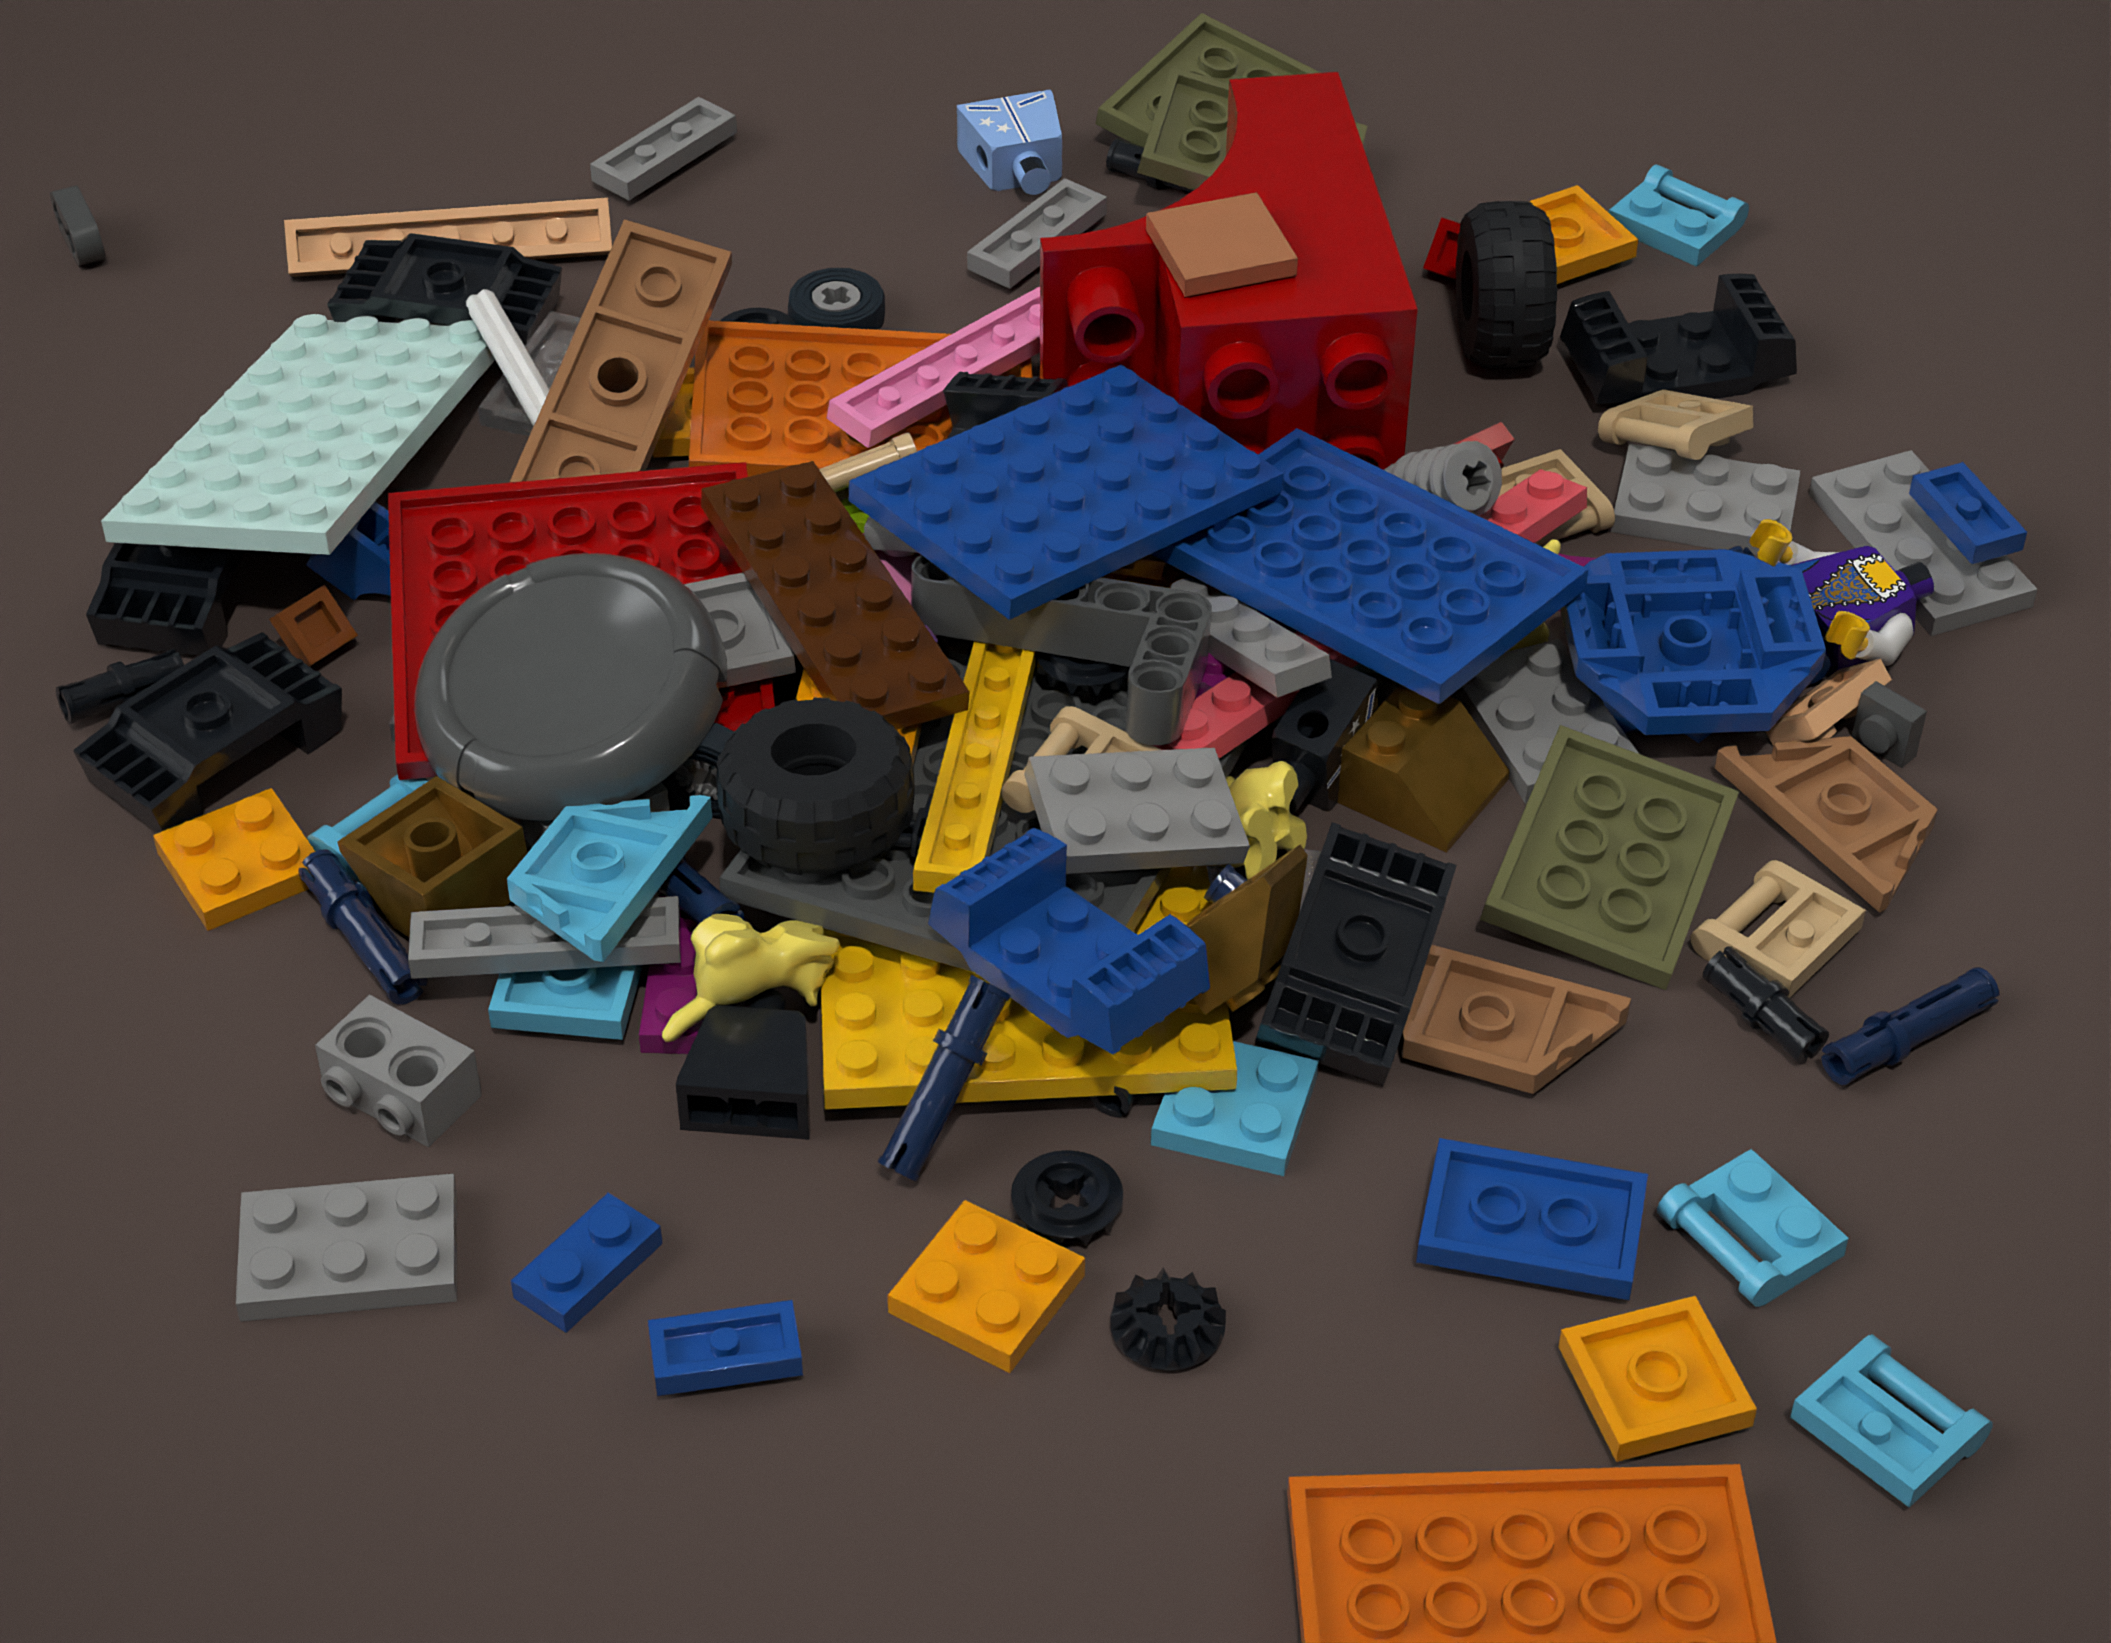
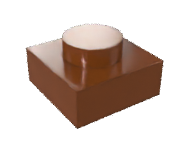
M325 584L269 619L292 655L302 659L307 666H311L358 636Z

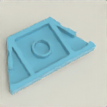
M704 795L690 796V806L687 810L651 812L650 799L623 801L613 805L599 803L566 806L508 876L509 900L594 961L604 962L711 821V797Z

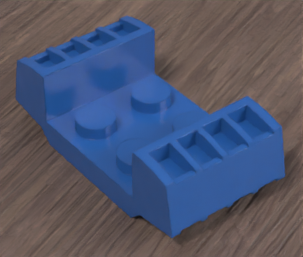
M1036 828L1030 829L1022 837L1006 844L1001 850L985 857L980 863L968 870H964L959 876L935 889L928 924L962 953L973 972L993 986L1009 993L1011 999L1066 1038L1079 1035L1114 1055L1121 1050L1123 1045L1135 1037L1139 1038L1145 1030L1157 1022L1161 1023L1170 1013L1178 1008H1183L1200 993L1203 994L1210 989L1206 944L1199 936L1171 914L1137 935L1065 886L1067 844Z

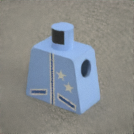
M1051 90L957 105V147L959 153L991 190L1001 191L1021 187L1025 193L1037 195L1044 192L1051 182L1057 181L1062 177V133Z

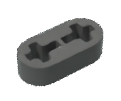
M75 185L50 192L56 221L76 264L81 266L104 260L105 251L97 224L78 186Z

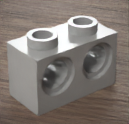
M370 994L315 1044L322 1076V1087L335 1102L345 1107L352 1105L376 1118L389 1132L399 1136L405 1134L428 1148L482 1096L475 1051Z

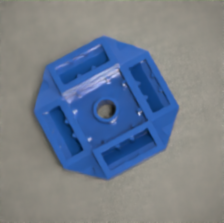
M1727 549L1606 553L1584 566L1588 569L1586 589L1560 609L1576 677L1600 697L1624 733H1643L1644 735L1685 734L1697 743H1700L1711 733L1770 731L1822 669L1826 652L1801 568L1783 563L1772 566L1754 556Z

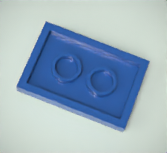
M1439 1138L1418 1243L1416 1263L1630 1300L1648 1174Z

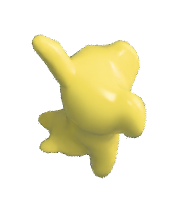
M1279 761L1268 767L1246 769L1236 780L1232 776L1227 777L1226 781L1250 845L1244 863L1229 865L1233 868L1245 866L1246 878L1248 880L1276 861L1277 850L1285 849L1289 852L1300 844L1303 849L1305 848L1307 839L1306 825L1302 819L1291 815L1289 811L1290 802L1298 787L1297 774L1293 766L1287 762ZM1220 864V866H1222V867H1226V866L1228 865V864Z
M729 914L709 916L694 929L690 938L696 952L693 974L698 994L696 998L671 1016L662 1032V1038L665 1042L675 1041L689 1028L704 1019L708 1010L716 1005H731L743 1002L765 990L779 986H786L796 990L801 996L805 997L806 1002L810 1006H816L818 991L824 984L826 975L833 966L834 961L831 955L838 951L840 946L839 940L824 936V928L822 926L797 920L782 922L767 932L759 933L753 929L749 922L744 921L739 916Z

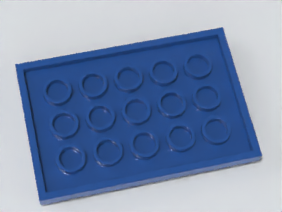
M1119 365L849 480L848 501L996 611L1011 620L1280 494L1284 473L1259 457L1255 452L1247 449L1220 431L1213 424L1208 423L1183 405H1178L1174 398L1166 395L1132 370Z
M1298 428L1258 454L1259 457L1284 473L1280 494L1151 554L1437 704L1442 703L1586 589L1588 576L1587 568Z

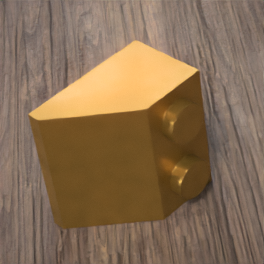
M1400 684L1342 748L1338 803L1447 853L1509 780L1510 771L1461 701L1449 696L1442 703L1437 704Z
M435 776L337 841L340 853L391 925L408 937H410L411 912L505 907L512 902L509 900L507 878L527 854L522 826L438 776Z
M1301 844L1201 911L1185 924L1206 944L1210 989L1193 998L1204 1015L1226 1002L1231 1011H1235L1265 989L1264 985L1277 977L1281 967L1278 960L1285 955L1300 913L1308 854Z

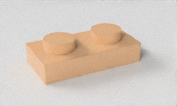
M1881 659L1839 669L1792 704L1770 731H1766L1772 745L1775 742L1787 741L1814 743L1824 738H1831L1837 732L1834 727L1836 722L1857 714L1861 692L1875 681L1885 686L1892 679Z

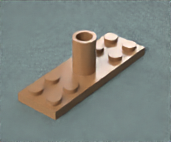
M624 219L510 482L646 471L731 269V251Z

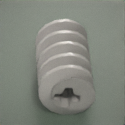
M1465 441L1445 447L1409 452L1399 458L1395 464H1391L1384 469L1477 516L1490 510L1498 499L1502 486V470L1497 456L1487 445L1478 441Z

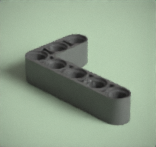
M924 556L917 557L912 563L911 606L924 625H927L933 634L1128 666L1130 669L1128 675L1125 731L1129 737L1146 745H1164L1177 740L1182 734L1208 664L1212 605L1205 597L1189 591L1100 577L1009 620Z

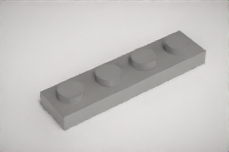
M1197 578L1181 579L1171 585V589L1200 594L1211 603L1209 653L1215 659L1274 696L1280 697L1332 678L1329 654L1236 598L1221 592Z
M678 896L652 898L604 962L594 961L519 906L411 912L408 954L411 979L681 963Z

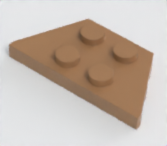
M1851 736L1824 738L1814 743L1801 741L1775 742L1772 754L1740 756L1737 746L1723 747L1717 753L1715 769L1874 909L1879 913L1887 909L1934 827L1938 811L1935 806Z
M1431 945L1399 1042L1402 1058L1534 1094L1626 1024L1631 998Z

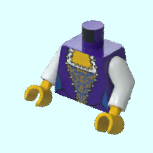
M1771 519L1762 520L1749 539V543L1752 547L1759 548L1757 558L1772 566L1783 563L1801 568L1826 647L1825 654L1830 659V674L1832 675L1842 668L1881 659L1884 666L1893 664L1914 635L1916 601L1928 597L1934 592V583L1928 568L1922 562H1916L1895 571L1878 550L1870 546H1863L1843 552H1814L1793 542L1792 534L1781 523Z

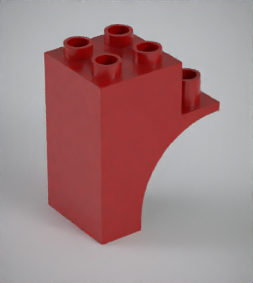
M1326 72L1229 79L1225 159L1215 172L1197 189L1161 210L1257 192L1298 257L1297 275L1185 297L1146 231V216L1107 229L1082 234L1040 238V379L1056 380L1057 378H1066L1070 387L1101 374L1108 369L1123 365L1166 395L1174 398L1178 405H1183L1256 454H1260L1298 428L1384 470L1391 464H1395L1399 458L1405 455L1418 308L1339 73Z

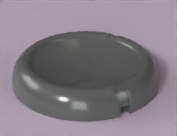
M578 553L550 557L529 563L523 569L509 575L504 574L486 584L464 601L446 620L432 640L419 670L414 697L417 732L426 758L439 778L466 794L468 791L473 792L476 800L505 817L523 820H555L566 806L599 803L613 805L629 801L659 784L677 770L705 739L719 713L723 699L716 684L717 682H727V657L724 643L716 624L701 600L682 582L660 568L640 560L604 553Z

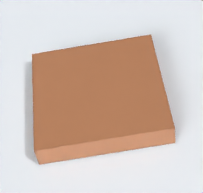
M1257 192L1146 214V231L1185 297L1297 275L1298 257Z

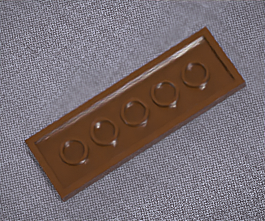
M814 461L791 465L786 468L702 488L701 508L823 698H830V700L841 702L847 700L861 704L864 709L874 710L882 715L896 730L968 710L970 691Z

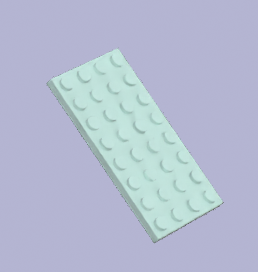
M320 314L301 316L271 344V347L247 369L230 389L225 391L224 395L199 418L198 422L174 444L155 466L149 469L148 473L101 520L106 542L330 555L494 362L495 358L473 320L460 321L452 325L429 324L428 320L422 318L392 323L378 322L375 317L371 316L356 317L347 322L327 320L324 315Z

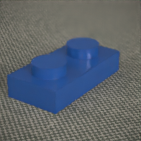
M1964 462L1913 475L1909 491L1910 496L1971 564L2023 550L2027 531Z
M608 1192L511 1280L513 1298L567 1333L663 1244L661 1226Z
M793 1300L648 1320L657 1396L803 1375L802 1355Z

